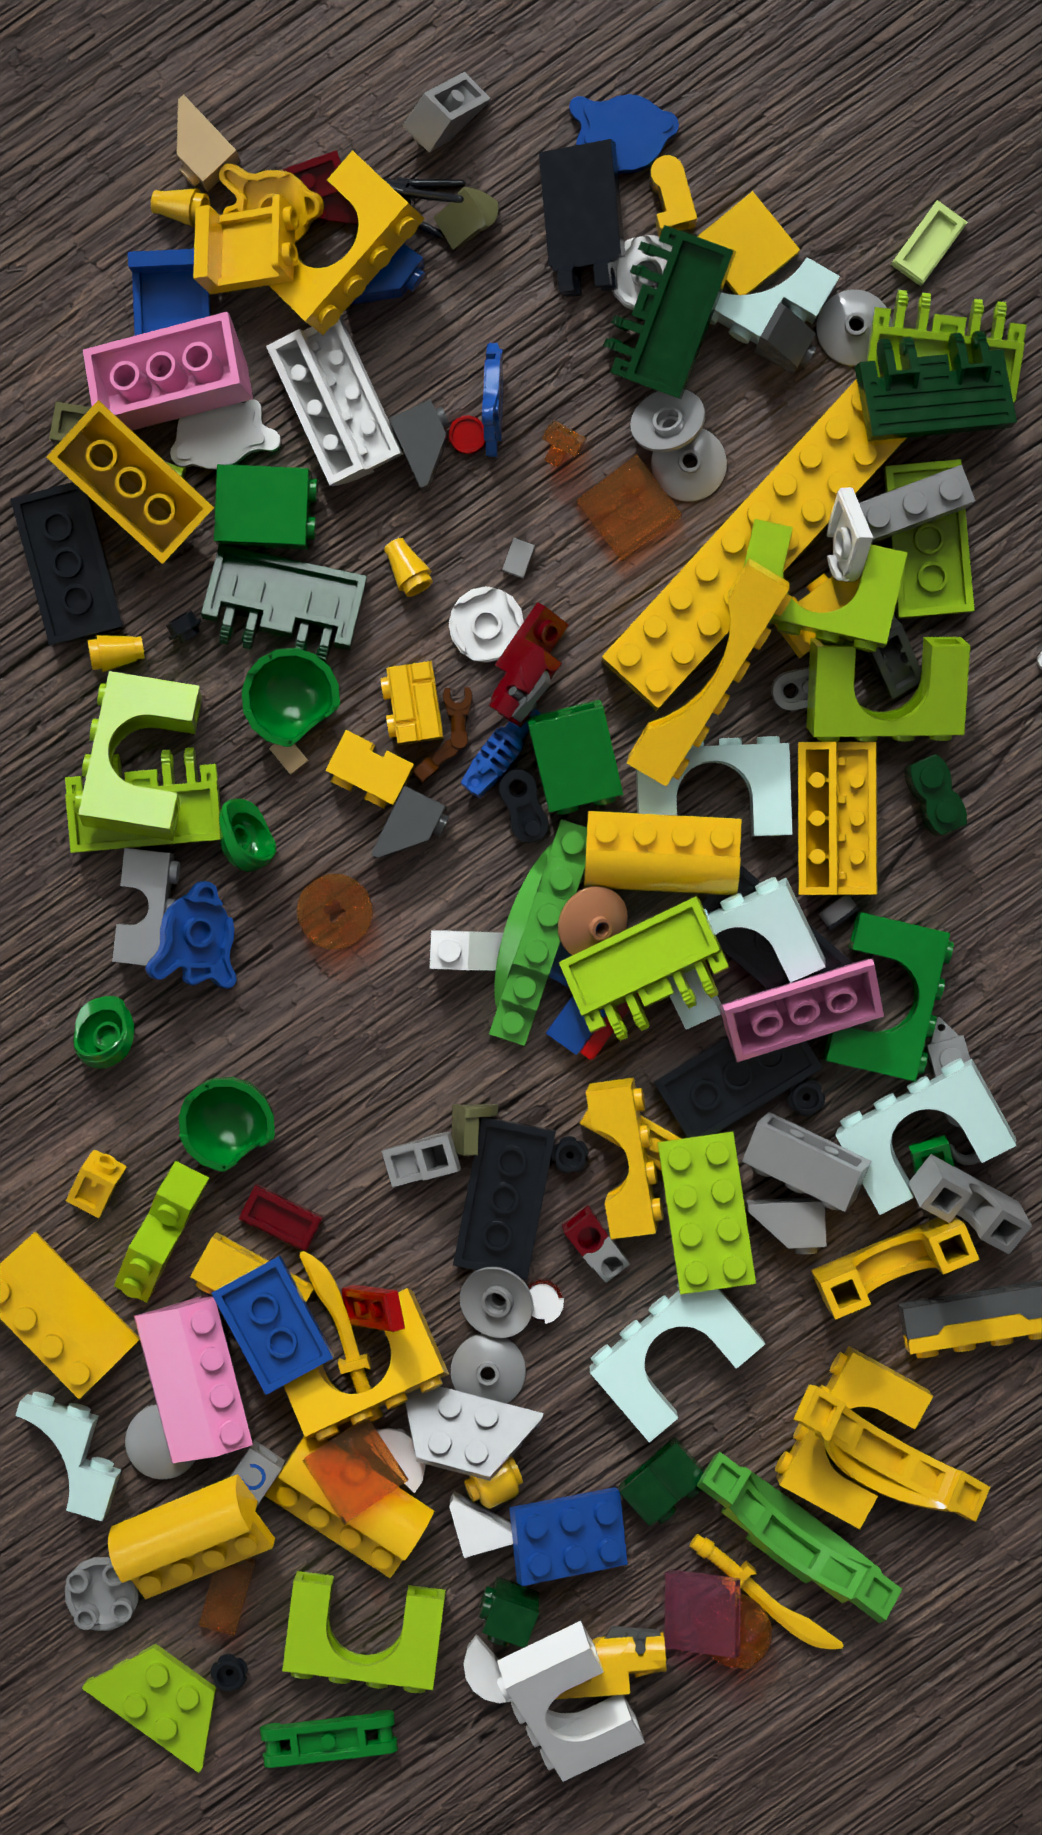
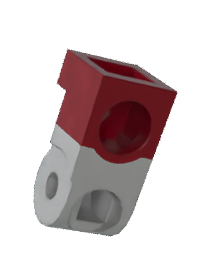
M589 1205L561 1225L571 1243L590 1267L595 1269L604 1282L607 1283L630 1265L626 1256L615 1241L610 1238L609 1233Z

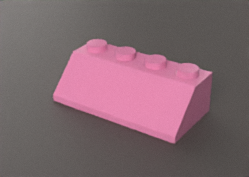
M228 312L83 349L91 405L93 406L100 400L131 430L253 399L247 362Z
M865 959L719 1005L725 1031L737 1062L884 1017L875 964L872 959Z
M203 1295L135 1315L134 1319L171 1462L178 1463L217 1457L252 1446L250 1431L215 1299L212 1296Z

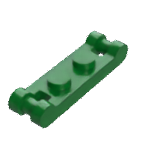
M379 1710L372 1714L287 1724H265L260 1727L261 1741H265L266 1752L263 1753L264 1767L275 1768L394 1753L398 1750L397 1737L393 1736L392 1726L395 1724L394 1711ZM377 1729L378 1738L367 1740L366 1730ZM290 1739L291 1749H281L280 1740Z

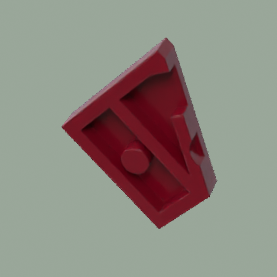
M337 150L282 169L292 173L310 191L321 196L324 202V210L322 215L316 219L359 224L354 206L327 181L341 164Z

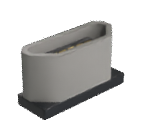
M843 895L821 911L819 916L828 929L832 930L860 908L849 895Z

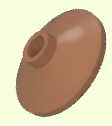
M592 886L580 890L567 901L559 916L558 936L562 946L571 955H575L625 931L628 921L626 905L616 892L607 887ZM599 923H602L600 928L595 932L597 925Z

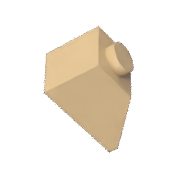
M183 94L178 99L177 156L183 165L179 171L192 186L195 187L200 183L208 192L220 181V168L227 163L237 165L240 162V158L236 149Z

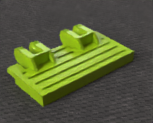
M898 290L892 326H889L891 309L874 307L867 361H875L878 377H880L876 346L880 339L890 340L893 346L897 370H902L899 354L901 338L911 337L914 340L917 357L947 354L950 371H952L948 340L950 334L961 333L964 336L969 364H974L970 338L973 332L980 330L981 318L984 312L982 299H974L972 301L967 335H964L966 317L934 314L932 329L927 331L931 293L922 292L918 300L915 329L903 327L905 311L908 305L906 290ZM998 301L993 310L991 335L986 338L989 351H1004L1013 402H1015L1025 346L1026 324L1009 323L1007 340H1003L1007 305L1006 302Z
M194 747L185 748L184 753L187 783L175 784L174 757L170 749L162 750L163 786H159L157 769L124 772L125 782L134 786L178 793L181 806L173 841L83 826L78 813L74 812L76 793L78 789L83 790L82 776L65 777L70 852L77 853L220 840L219 812L221 805L217 764L200 765L201 782H198L196 754ZM114 754L113 770L123 780L119 754Z
M696 896L559 962L589 1031L593 1033L606 1027L600 1010L604 1009L613 1031L620 1041L628 1038V1031L616 1006L627 1002L636 1026L643 1031L649 1028L650 1025L636 993H639L644 1007H648L675 994L669 977L673 976L685 1004L690 1009L696 1006L697 1002L695 993L691 989L685 973L696 969L705 993L710 998H713L719 992L705 960H708L714 974L730 968L703 906Z

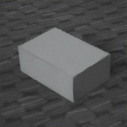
M513 538L502 571L524 579L535 545Z

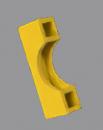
M634 1077L590 1083L586 1090V1098L592 1130L600 1131L613 1137L624 1149L629 1164L628 1176L618 1187L608 1192L605 1200L610 1238L618 1239L656 1234L658 1221L664 1220L661 1198H654L652 1184H657L658 1180L655 1162H648L646 1148L651 1147L650 1129L648 1124L642 1125L640 1111L645 1110L643 1089L636 1088Z

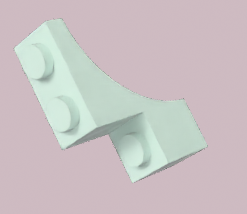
M806 257L793 275L769 290L750 295L721 293L710 324L715 325L718 321L730 328L729 334L738 341L745 344L752 341L758 344L760 336L779 303L785 305L803 322L808 321L813 324L840 276Z
M33 1392L32 1395L27 1394L19 1402L15 1416L25 1419L40 1428L49 1436L60 1451L69 1478V1499L66 1511L103 1521L109 1513L121 1469L113 1467L114 1463L104 1458L92 1457L91 1460L86 1459L99 1416L91 1414V1409L81 1404L69 1403L68 1406L55 1403V1398L45 1393Z

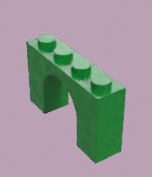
M856 912L848 949L886 957L899 963L906 970L912 981L914 991L913 1003L907 1016L890 1029L869 1031L849 1027L828 1034L822 1059L916 1082L917 1074L924 1073L928 1053L923 1052L926 1037H932L936 1025V1015H931L934 1001H940L944 991L945 979L940 978L943 963L949 964L953 953L954 942L949 941L950 933L863 912Z

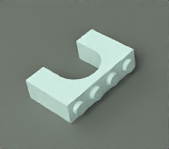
M779 736L757 737V744L742 745V738L719 739L718 746H704V741L699 748L692 745L685 758L690 760L687 768L679 780L672 777L667 787L636 769L638 814L677 815V791L680 782L687 772L701 764L719 763L734 769L747 785L750 796L751 837L792 835L789 743H780Z
M776 877L769 878L755 886L756 892L742 897L741 893L734 894L720 902L721 908L710 913L704 909L715 935L723 930L735 927L752 929L763 935L774 948L790 983L825 968V957L787 878L777 881ZM696 969L685 973L688 983L695 993L697 1005L690 1009L685 1004L673 976L669 977L675 992L670 998L686 1030L721 1014L719 1007L721 1002L718 996L710 998L705 993Z
M961 1058L956 1059L942 1067L941 1071L943 1074L932 1080H929L927 1076L921 1077L916 1082L910 1083L907 1086L909 1091L896 1098L893 1093L873 1104L874 1110L864 1115L860 1111H856L840 1120L842 1126L837 1129L836 1137L841 1146L871 1160L862 1184L879 1215L914 1198L908 1183L910 1180L897 1159L892 1145V1134L898 1123L907 1115L925 1109L938 1110L950 1115L963 1128L981 1163L1016 1146L1015 1135L972 1059L964 1063Z
M721 1289L681 1295L677 1291L669 1299L665 1295L662 1296L648 1309L651 1314L641 1323L637 1320L631 1322L620 1332L619 1335L622 1337L620 1341L613 1347L606 1344L591 1357L593 1364L589 1366L590 1374L649 1443L678 1419L676 1409L653 1384L645 1371L647 1350L659 1334L674 1327H691L700 1330L717 1345L736 1369L765 1345L760 1334Z

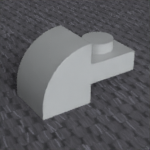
M451 1132L426 1136L420 1140L386 1148L382 1151L392 1187L418 1180L424 1181L461 1170Z

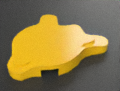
M232 163L224 164L220 168V181L237 198L236 203L227 206L223 214L272 206L273 195L281 194L296 208L299 216V228L295 230L296 243L306 234L313 220L320 217L323 213L324 202L321 196L310 191L292 173L283 170H265L255 174L249 173Z

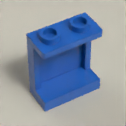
M194 249L128 252V267L132 272L135 336L211 316L210 294L193 279Z

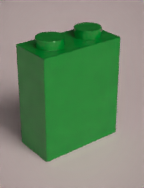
M217 464L214 541L218 546L221 544L238 547L309 550V540L316 539V517H310L311 502H317L318 479H312V473L309 468Z
M601 700L527 718L549 813L557 811V814H569L577 811L579 805L591 802L597 806L606 805L614 802L616 796L624 795Z

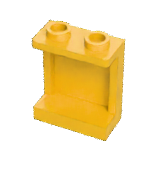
M281 194L273 195L272 206L223 215H219L210 205L196 207L193 279L210 295L294 281V266L298 264L295 230L299 228V216L296 208Z

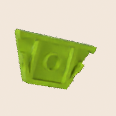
M157 1644L142 1650L139 1655L131 1659H125L117 1663L112 1669L86 1680L82 1686L84 1691L199 1773L202 1770L217 1687Z

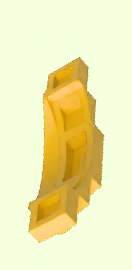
M808 1385L793 1420L816 1433L815 1436L823 1440L828 1455L845 1474L863 1486L897 1501L932 1510L954 1512L966 1520L977 1521L990 1490L988 1485L964 1471L950 1467L903 1443L845 1406L846 1403L818 1386Z

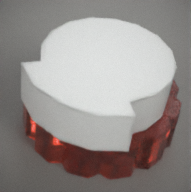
M542 1278L527 1284L533 1298V1314L531 1318L536 1321H545V1324L559 1317L563 1310L564 1298L558 1285L553 1284L549 1279L543 1280Z

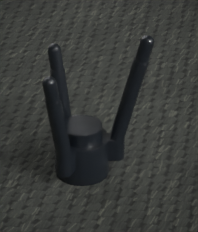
M398 177L395 180L385 178V181L412 207L414 206L415 198L462 203L464 201L461 195L416 189L464 187L466 183L462 179H408ZM424 221L418 226V229L440 239L445 237L441 230Z

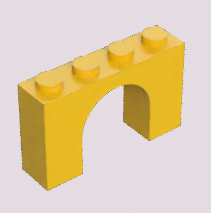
M353 150L327 179L350 201L357 212L359 226L353 246L341 260L328 267H308L298 258V264L294 266V281L269 285L306 323L322 335L338 322L342 313L355 298L364 292L366 286L376 274L388 265L396 251L407 239L415 234L418 226L425 219Z
M955 1216L949 1223L937 1217L814 1268L811 1272L826 1307L836 1320L870 1306L871 1302L868 1294L877 1287L900 1276L927 1268H937L944 1275L980 1259L968 1230L961 1220Z
M406 1288L398 1292L405 1329L395 1332L385 1331L391 1348V1360L386 1375L375 1387L358 1394L344 1393L331 1383L323 1365L283 1385L305 1437H317L318 1442L326 1440L338 1434V1426L351 1421L353 1426L374 1417L372 1413L374 1409L386 1405L387 1409L397 1407L408 1401L406 1394L419 1388L422 1393H426L443 1384L441 1378L449 1375V1372L412 1290Z
M848 1346L845 1353L839 1352L830 1367V1372L833 1375L827 1386L821 1385L819 1387L846 1403L845 1406L849 1409L855 1407L875 1408L913 1429H916L933 1398V1395L927 1388ZM799 1423L793 1435V1438L796 1439L790 1453L787 1451L783 1452L775 1467V1471L778 1472L776 1478L779 1485L860 1529L878 1498L877 1493L858 1483L832 1464L827 1458L823 1440L815 1436V1432Z

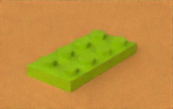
M961 459L885 466L883 468L885 493L962 465ZM966 509L889 537L890 549L908 552L896 602L897 619L972 613L975 611Z
M733 1131L657 1142L680 1295L756 1284Z

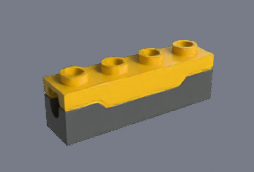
M1042 1280L898 1303L905 1348L910 1354H916L917 1358L939 1355L938 1350L953 1348L954 1352L971 1351L976 1349L977 1343L989 1341L992 1346L1008 1345L1014 1342V1337L1026 1335L1031 1340L1042 1339Z

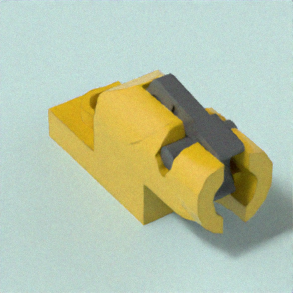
M612 1626L606 1636L597 1637L592 1640L604 1673L566 1690L556 1699L630 1694L629 1674H635L637 1678L656 1672L667 1671L664 1633L656 1629Z

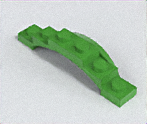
M561 819L553 843L546 848L535 862L518 892L504 929L497 958L494 985L497 1011L489 1032L490 1035L523 1046L526 1044L560 944L558 936L560 913L567 901L576 894L585 869L586 827Z
M721 1452L714 1455L696 1486L724 1506L721 1513L748 1532L745 1539L805 1584L813 1581L841 1603L852 1602L878 1623L887 1620L902 1588L884 1576L877 1565L768 1482L748 1468L738 1466Z

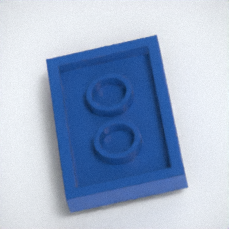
M281 1255L211 1293L265 1395L335 1357Z
M615 1487L509 1507L517 1583L521 1586L628 1565L621 1495L619 1489Z

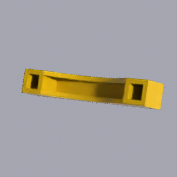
M748 559L728 593L730 613L729 638L725 653L715 674L702 691L686 705L665 717L648 722L628 755V765L666 787L672 777L677 780L680 779L690 761L685 758L692 745L699 748L710 728L705 726L712 713L719 715L728 702L730 695L725 692L733 680L737 683L741 681L750 666V662L746 660L753 647L760 650L768 638L771 629L766 627L774 614L780 617L792 598V596L787 594L789 591L788 581L753 560Z

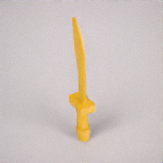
M302 1251L300 1252V1259L316 1294L331 1314L339 1333L346 1360L338 1359L340 1373L350 1372L356 1392H366L371 1389L364 1368L371 1369L372 1366L369 1353L363 1355L359 1353L346 1307L333 1276L322 1262L311 1254ZM380 1407L372 1410L374 1417L369 1419V1421L377 1420L383 1416Z
M696 1534L692 1539L689 1547L694 1549L696 1554L702 1558H707L714 1563V1565L730 1577L723 1580L725 1586L733 1593L739 1587L743 1589L772 1618L791 1634L809 1645L824 1649H842L844 1647L839 1639L811 1619L786 1608L773 1599L750 1577L757 1573L747 1560L739 1566L707 1537L703 1538Z

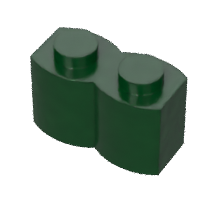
M935 754L905 767L906 784L912 795L920 801V815L930 833L934 836L944 835L967 825L966 808L959 795L952 790L951 774L941 757Z
M673 1437L619 1485V1493L649 1526L656 1521L662 1524L675 1513L677 1508L674 1505L685 1496L691 1499L701 1491L696 1485L705 1469L676 1437Z

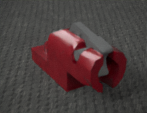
M538 602L535 604L495 664L506 674L494 690L488 706L520 728L537 707L542 694L550 686L551 679L562 664L550 652L569 624L546 606Z

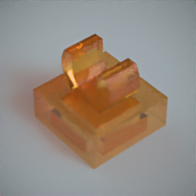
M554 420L548 425L542 437L543 440L552 444L544 460L558 467L567 453L576 457L581 452L587 438Z

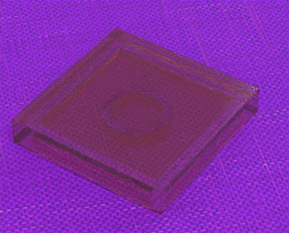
M677 1570L665 1572V1648L733 1658L739 1656L740 1578Z

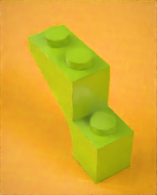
M177 1161L174 1162L155 1195L147 1217L128 1247L114 1287L122 1290L128 1297L138 1298L146 1303L149 1301L189 1218L202 1197L209 1177Z

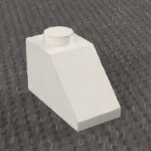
M431 930L430 969L496 971L503 933Z

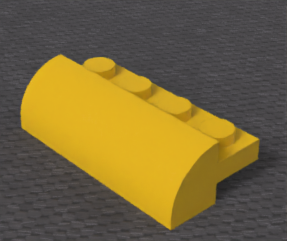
M798 742L799 895L878 894L877 742Z
M588 811L584 887L603 886L609 889L720 895L737 894L741 861L742 819Z
M302 1437L264 1495L389 1578L392 1577L402 1561L408 1558L434 1514L433 1509L328 1440L318 1442L317 1437Z
M236 1474L111 1526L108 1536V1549L113 1568L122 1583L131 1580L143 1597L148 1599L270 1550L274 1546L275 1537L256 1512L257 1499L241 1477Z

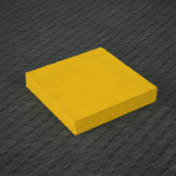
M753 191L697 236L736 251L725 281L735 295H749L800 252L799 247Z

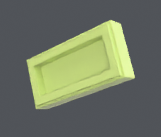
M937 200L891 265L916 284L922 286L968 222Z

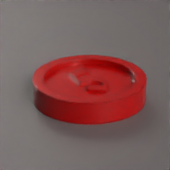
M469 415L457 418L449 429V440L452 447L462 454L478 452L486 442L484 441V426L478 418Z

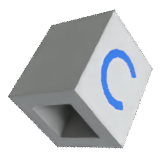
M254 1440L252 1442L253 1445L248 1448L230 1477L238 1474L257 1499L258 1505L281 1471L285 1460Z

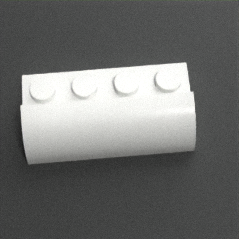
M341 316L338 322L330 327L324 335L313 327L304 331L298 329L266 346L330 486H338L360 479L373 473V469L404 454Z

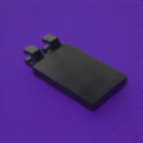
M612 139L539 152L548 263L554 272L558 271L559 293L565 294L567 298L581 296V274L579 267L594 265L595 287L601 288L603 292L618 289L615 261H619L620 257L626 256L615 142Z

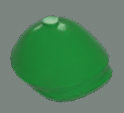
M230 799L223 804L219 812L221 848L226 859L231 865L246 872H255L267 866L276 853V842L258 807L245 799Z
M104 996L87 1002L80 1009L75 1023L73 1042L77 1057L87 1066L101 1069L114 1066L128 1055L134 1038V1022L124 1001L117 996Z

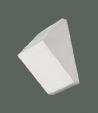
M453 1492L449 1507L464 1558L513 1544L511 1522L472 1502L459 1493Z

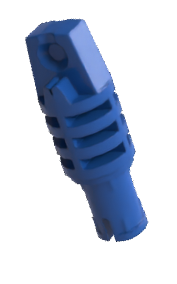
M534 709L530 716L538 715L541 713L537 709ZM527 720L521 728L510 721L505 727L500 726L496 728L474 757L461 781L462 786L467 791L481 798L501 779L523 750L524 743L522 740L529 733Z

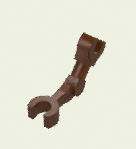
M464 687L465 699L460 703H455L451 700L450 688L444 689L442 698L447 715L451 717V739L445 741L441 749L433 756L426 758L413 770L412 773L422 784L447 759L455 756L467 745L466 716H468L473 696L470 687Z

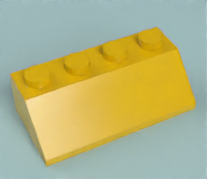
M100 400L89 409L46 457L162 564L214 509L201 494Z
M36 1231L0 1263V1319L78 1399L93 1387L140 1340L139 1336Z

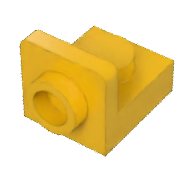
M93 1150L80 1168L66 1202L100 1218L118 1181L126 1170V1165L118 1162L111 1155Z

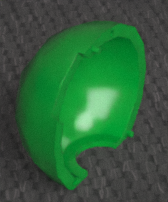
M298 648L276 649L259 658L247 672L241 691L243 713L251 728L266 741L284 747H291L312 727L335 712L340 705L339 684L330 666L316 654Z
M235 1077L211 1078L200 1084L185 1097L178 1115L179 1137L186 1151L201 1165L217 1171L228 1170L237 1164L250 1150L257 1146H264L272 1141L275 1136L274 1112L266 1095L251 1082Z

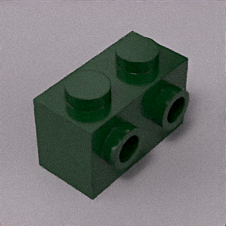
M496 1577L493 1588L490 1586L485 1587L479 1604L481 1609L478 1618L483 1620L482 1633L488 1635L487 1638L491 1642L501 1646H509V1643L522 1648L527 1647L539 1614V1592Z

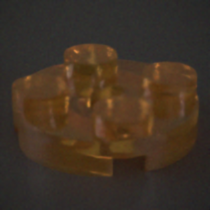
M327 874L315 879L302 891L297 903V919L303 932L314 944L327 949H342L357 943L367 933L373 919V904L368 890L356 879L343 874ZM334 900L340 901V907L346 910L345 917H338L337 922H331L330 915L325 913V907L332 906Z

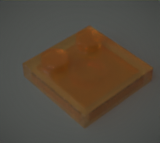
M637 454L576 500V503L621 562L682 517V513Z
M370 1420L351 1426L302 1460L344 1525L409 1480Z

